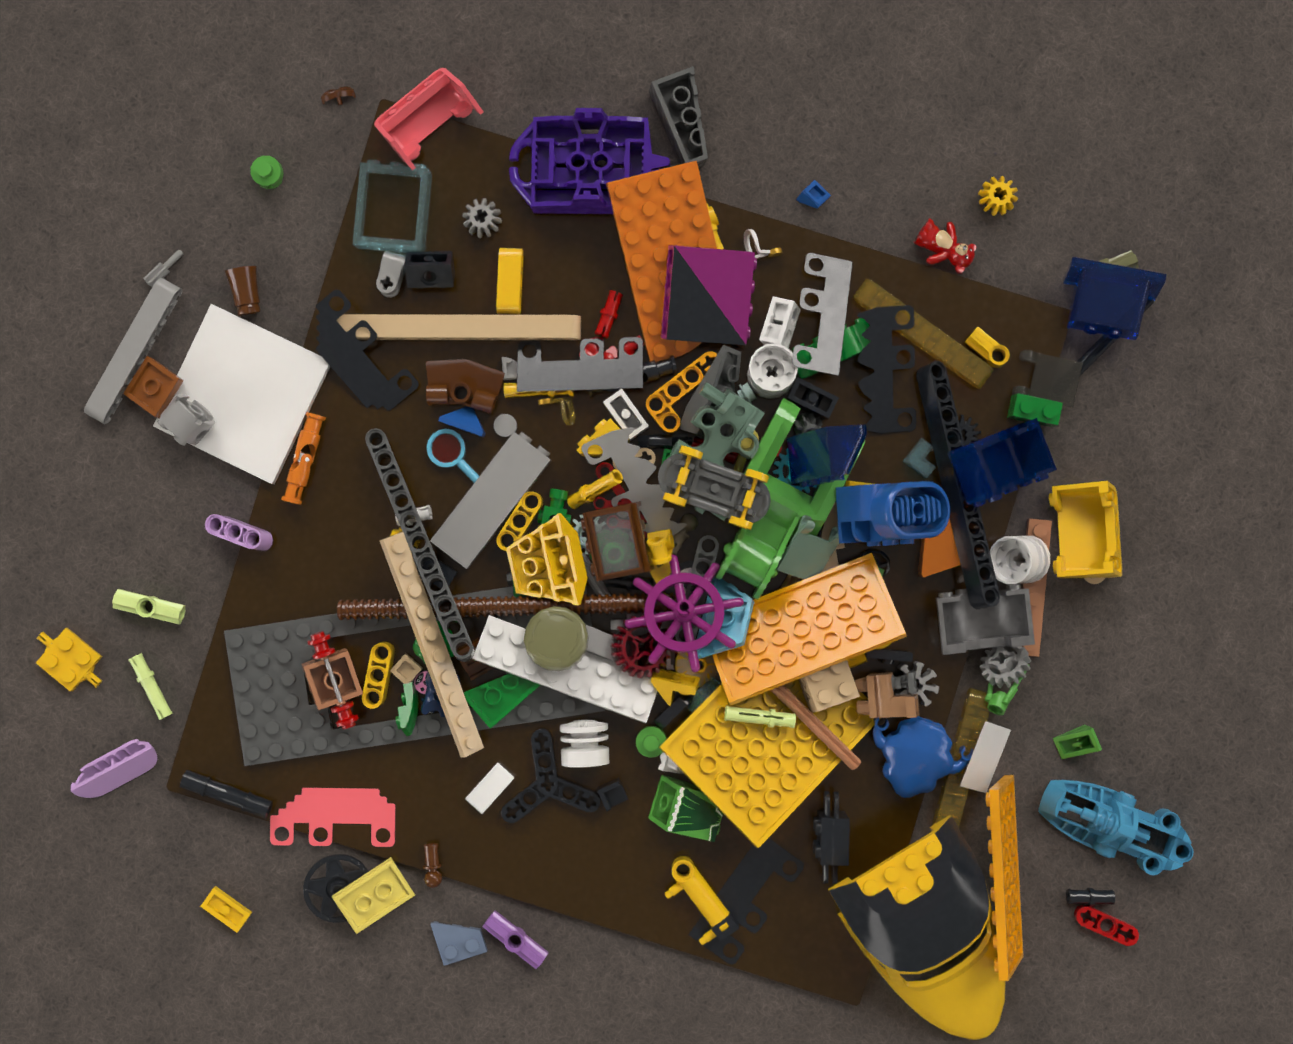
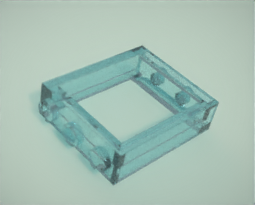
M367 160V163L360 162L353 245L357 249L401 253L425 252L432 173L429 168L422 164H414L416 168L411 170L410 167L404 166L400 162H390V165L381 164L377 160ZM369 173L421 177L415 241L363 236Z

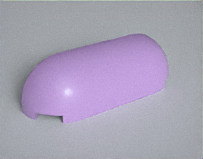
M138 739L131 740L80 769L82 773L76 782L71 784V792L84 798L102 796L152 769L157 762V753L149 742L139 741Z

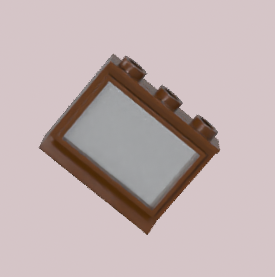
M641 501L583 513L581 525L583 531L587 532L586 549L588 554L592 556L593 563L590 564L592 576H596L597 582L654 570V565H650L648 556L650 548L645 542L643 532L645 523L644 520H641L638 508L641 506Z

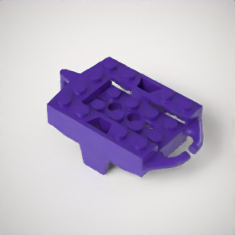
M576 108L573 116L533 117V122L514 142L509 156L510 161H518L521 149L527 146L532 148L531 181L523 182L518 175L517 167L509 168V176L514 188L531 207L533 213L613 214L608 191H602V189H607V182L670 167V159L668 157L652 154L648 118L607 116L602 108ZM581 130H599L598 134H582ZM576 160L584 161L581 167H574L573 163ZM599 160H604L607 162V165L600 168L596 166V163ZM556 164H566L567 168H558ZM613 165H624V168H613ZM537 188H544V189H576V190H537Z

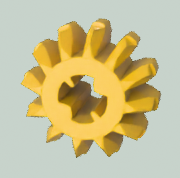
M1001 176L998 181L995 177H991L990 183L985 181L982 184L984 189L978 193L984 197L979 200V204H987L984 208L985 212L992 208L991 213L993 216L998 211L1001 215H1005L1006 210H1012L1014 208L1013 202L1018 200V197L1012 195L1018 191L1017 188H1010L1013 183L1012 180L1004 183V176ZM997 192V194H1002L1003 197L1001 199L999 197L995 198L994 194Z

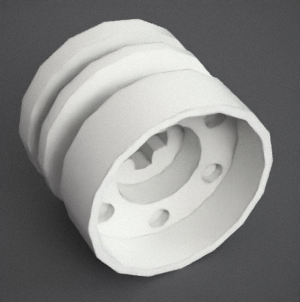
M775 343L766 344L755 351L750 360L747 379L748 384L760 397L772 399L779 398L789 391L798 367L792 363V351L783 345ZM768 370H769L770 372H772L773 370L776 371L775 377H774V376L768 377V376H767Z
M1005 536L998 539L990 549L996 579L1005 584L1034 583L1042 579L1048 572L1050 566L1049 550L1047 545L1035 536Z
M576 720L560 725V732L571 733L570 735L560 737L562 742L571 743L570 747L561 749L562 766L593 767L609 764V747L598 745V742L608 739V734L598 733L608 730V723L595 720Z

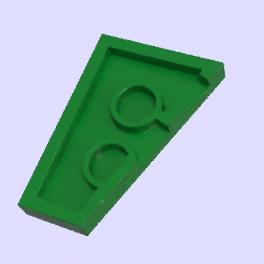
M509 673L464 692V696L468 704L491 729L536 690L540 684Z

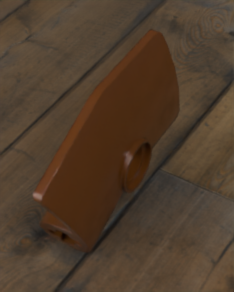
M467 359L426 362L428 379L426 399L428 406L462 404L492 414L503 383L504 372ZM460 388L467 389V396L464 399H458L456 396V392Z

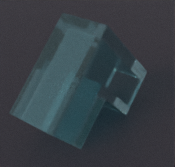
M921 438L903 460L905 464L924 479L928 478L936 468L925 459L933 446Z
M712 677L696 691L688 709L693 712L721 683Z

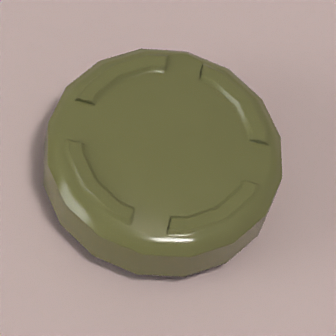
M556 606L543 609L534 615L525 629L524 636L526 651L535 664L546 670L558 672L570 669L580 662L587 651L589 641L586 625L578 614L568 608Z

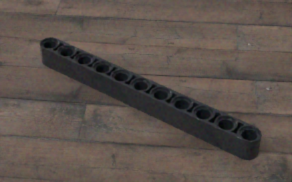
M933 361L920 367L916 372V378L942 488L950 503V522L968 599L974 609L980 610L996 606L1000 601V592L947 370L942 362Z

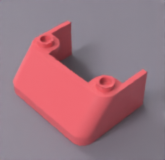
M440 68L380 115L374 125L411 170H414L416 167L411 161L419 156L421 149L419 143L453 115L457 118H465L471 114L472 109L480 115L484 111L458 78L446 68Z

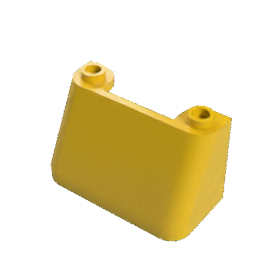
M1109 481L1052 486V493H1049V503L1051 507L1054 506L1058 513L1060 556H1057V560L1053 561L1054 574H1057L1058 578L1121 577V541L1118 497L1115 486Z

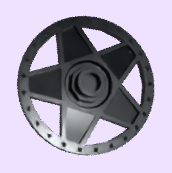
M344 854L329 855L317 861L308 871L303 885L304 899L310 911L324 921L333 923L346 922L345 916L333 917L339 907L333 900L332 895L369 872L366 866L358 859ZM339 860L351 862L360 869L345 872ZM326 863V877L310 879L314 872ZM309 893L323 897L321 911L314 906Z

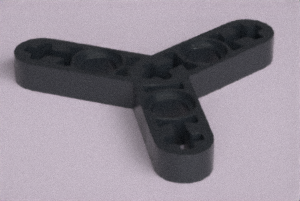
M539 728L534 731L531 743L536 780L503 806L501 811L503 819L508 823H515L548 797L586 812L596 811L601 802L597 792L558 776L551 732L546 728ZM539 733H543V736L548 737L544 745L545 749L550 747V751L544 750L537 753V749H541L540 741H536ZM542 755H547L551 758V765L547 768L539 765V757ZM553 770V774L549 773V780L554 782V785L551 786L550 790H547L546 786H542L546 779L545 774L540 775V772ZM565 787H573L576 795L571 799L565 798L563 795ZM580 790L584 792L582 797L589 798L590 795L594 796V801L597 802L596 805L592 804L588 807L586 806L587 802L583 799H580V803L575 802L579 797ZM533 792L537 798L536 802L527 804L524 801V794ZM519 799L521 805L526 810L523 811L521 807L516 812L517 817L513 815L508 816L507 812L509 810L507 807L515 808L519 804L516 800Z

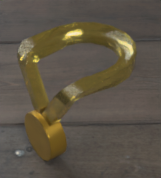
M546 398L538 400L539 405L560 402L565 424L568 426L574 424L575 410L571 398ZM564 401H567V404H568L569 420H568L567 415H566V410H565V403H564Z

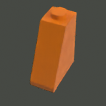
M950 518L941 534L933 538L921 539L918 567L919 577L923 578L960 565Z

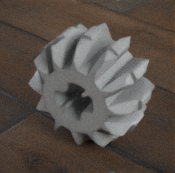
M486 198L482 199L481 205H479L477 199H474L475 207L466 206L470 213H463V218L468 219L463 224L465 227H470L469 233L471 235L477 231L478 238H482L483 232L490 237L491 233L489 230L492 229L497 232L498 227L495 224L502 223L501 218L497 217L501 214L500 209H494L496 206L494 202L487 205ZM480 214L485 216V222L483 223L479 220Z

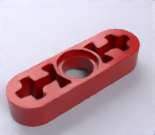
M1083 904L1074 911V918L1081 926L1116 942L1132 946L1139 939L1138 930L1134 926L1096 908ZM1089 910L1088 914L1096 918L1095 923L1087 918L1083 921L1080 914L1086 913ZM1104 919L1112 921V927L1108 931H1103L1100 928V924ZM1118 928L1125 932H1128L1130 929L1132 937H1127L1125 940V937L1117 932Z

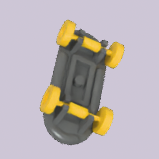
M683 445L680 447V454L668 457L659 469L658 481L664 492L662 499L682 507H685L687 503L729 518L730 524L751 530L753 523L761 520L769 510L771 502L770 492L764 484L768 482L769 476L764 473L747 469L744 474L702 459L703 452Z

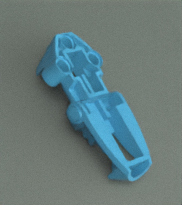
M1051 780L1042 796L1038 812L1048 822L1067 836L1096 850V853L1104 857L1114 858L1117 851L1137 857L1139 868L1149 875H1158L1162 870L1171 871L1183 866L1184 862H1188L1193 857L1194 851L1191 846V840L1180 825L1179 816L1165 808L1157 810L1154 815L1136 809L1134 806L1137 799L1124 791L1118 792L1088 782ZM1066 792L1096 803L1094 809L1091 810L1086 807L1082 809L1070 804L1071 800L1064 798ZM1067 810L1079 814L1080 818L1089 821L1088 825L1084 826L1059 816L1058 813L1059 811L1067 813ZM1170 815L1169 824L1163 825L1164 817ZM1139 822L1170 834L1162 854L1132 843L1135 839L1146 844L1147 840L1150 839L1151 831L1139 827ZM1183 845V852L1176 855L1177 847ZM1154 858V864L1146 868L1147 860Z

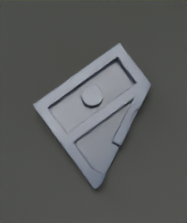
M436 921L431 922L432 931L444 966L488 951L481 928H468L462 925H449Z

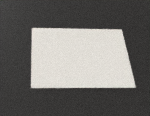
M985 721L960 784L961 787L984 793L987 792L1010 734V729Z

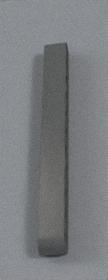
M377 428L371 429L367 432L365 440L401 529L404 532L450 648L457 660L467 662L474 656V646L388 439L382 430ZM377 437L383 439L379 445L371 444L373 439ZM383 458L391 459L390 464L387 466H381L380 461ZM392 478L400 479L398 485L394 487L388 485ZM402 498L408 500V504L405 507L397 506L398 500ZM409 519L417 520V524L413 528L405 527ZM421 539L426 542L423 548H414V543L417 540ZM431 560L434 562L432 569L424 570L422 568L425 561ZM436 581L443 583V587L439 591L431 590V585ZM449 602L452 604V608L449 612L443 613L440 611L441 604ZM451 624H459L461 628L458 633H449L448 629ZM463 644L468 645L470 648L468 654L463 656L457 654L459 646Z

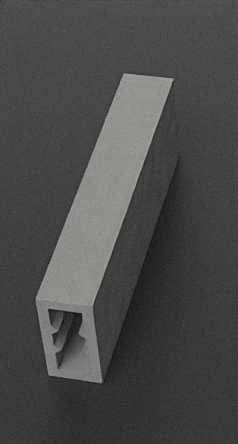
M513 432L430 540L466 569L471 567L514 511L522 496L531 489L552 461L548 458L550 453L541 446L537 449L530 444L532 439L523 432L519 435Z

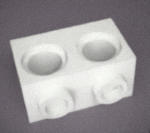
M772 297L759 339L763 345L775 343L789 348L801 310L795 301Z

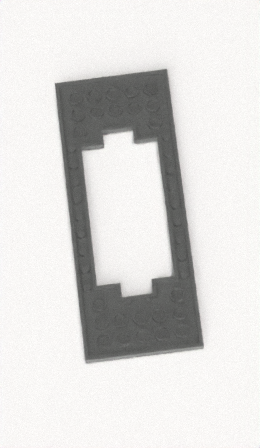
M513 586L453 595V598L458 597V599H461V597H465V599H468V597H472L475 599L479 597L483 599V597H487V599H490L491 596H494V599H497V596H501V598L508 596V598L514 596ZM585 586L584 594H587V588H586V586ZM590 612L587 615L580 613L578 616L585 625L592 627ZM336 613L224 631L244 766L451 735L446 717H441L439 713L417 716L415 727L410 736H406L401 729H398L396 719L355 725L348 729H342V727L333 729L330 706L318 710L315 704H311L308 682L301 665L313 660L312 655L316 652L314 646L307 643V641L311 640L310 635L324 631V634H330V637L409 626L411 625L409 618L404 619V617H401V619H397V617H394V619H390L387 617V619H382L380 617L375 619L373 617L371 620H368L366 617L365 620H361V618H358V620L353 618L351 620L346 618L339 620ZM502 614L498 619L526 629L534 615L526 616V614H523V616H519V614H516V616H512V614H509L508 617H505ZM540 685L492 728L605 711V708ZM472 707L469 708L477 730L490 729Z

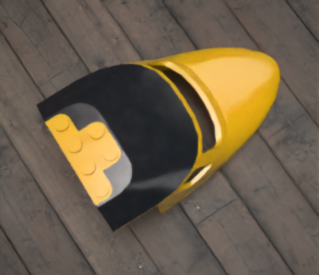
M949 815L931 826L932 832L857 878L851 880L847 877L828 890L841 911L838 913V916L852 938L876 970L905 1003L926 1021L950 1035L977 1040L991 1035L1000 1022L1005 1002V981H999V973H995L994 961L995 958H998V952L993 947V936L997 933L996 925L992 924V906L985 877L971 848L954 819ZM985 926L987 927V933L977 949L949 970L927 980L906 981L900 975L922 974L936 969L967 950L981 936Z

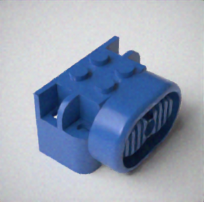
M919 481L836 487L839 544L867 542V546H881L882 541V546L899 544L898 540H900V544H914V539L938 536L944 531L949 522L950 503L945 491L934 482Z

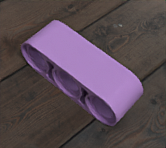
M213 514L205 521V528L208 533L248 549L265 551L272 545L273 538L268 531L234 518Z

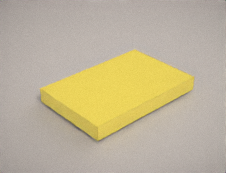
M390 857L332 895V898L355 933L358 934L415 896V894Z

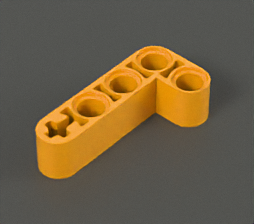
M712 351L704 353L647 398L646 409L662 431L668 434L677 432L680 426V418L672 406L698 387L704 378L701 369L696 365L699 364L700 368H702L706 364V358L709 360L715 359L717 353ZM710 366L704 369V373H707ZM690 371L696 372L699 376V379L694 383L686 380V374ZM672 385L678 386L681 390L680 394L676 397L670 396L667 392L668 388ZM654 399H659L663 404L662 408L658 411L652 410L649 406L650 402ZM667 417H673L676 420L677 424L673 429H667L664 426L663 422Z

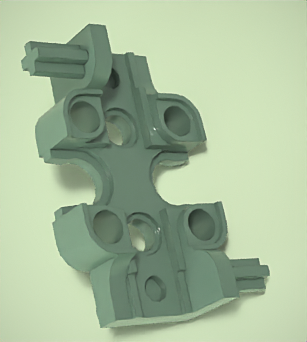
M706 382L699 394L716 406L704 405L700 407L690 421L704 432V441L701 445L692 447L679 439L672 448L670 456L678 454L681 445L703 452L702 459L724 466V457L730 452H737L747 459H753L759 448V441L753 432L765 413L728 388L723 393ZM705 413H712L714 415L713 421L709 424L701 421ZM731 424L733 426L732 434L723 436L720 433L721 426ZM744 438L752 439L750 448L744 449L741 447V441ZM695 507L696 511L701 514L704 513V509ZM712 513L723 521L726 519L724 516Z

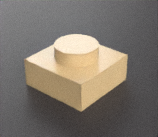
M406 653L390 672L406 684L412 682L423 668Z

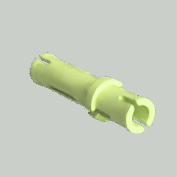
M140 653L128 659L138 677L136 680L144 688L158 719L161 720L173 714L153 677L155 674L153 670L150 671L143 654Z
M726 706L724 720L765 724L771 728L774 726L794 728L796 714L776 712L775 709L765 711Z

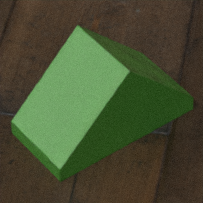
M1082 725L1053 738L1061 759L1102 750L1094 729L1087 725Z

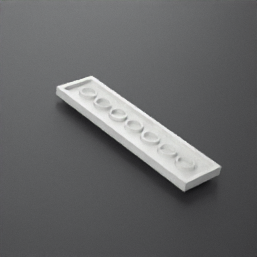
M490 615L488 616L472 658L473 660L642 723L647 722L657 694L656 688L651 683V677H646L645 673L643 678H637L636 674L633 677L629 676L628 671H621L622 665H616L611 660L587 651L582 660L570 669L559 672L546 670L535 664L528 655L524 643L525 628Z

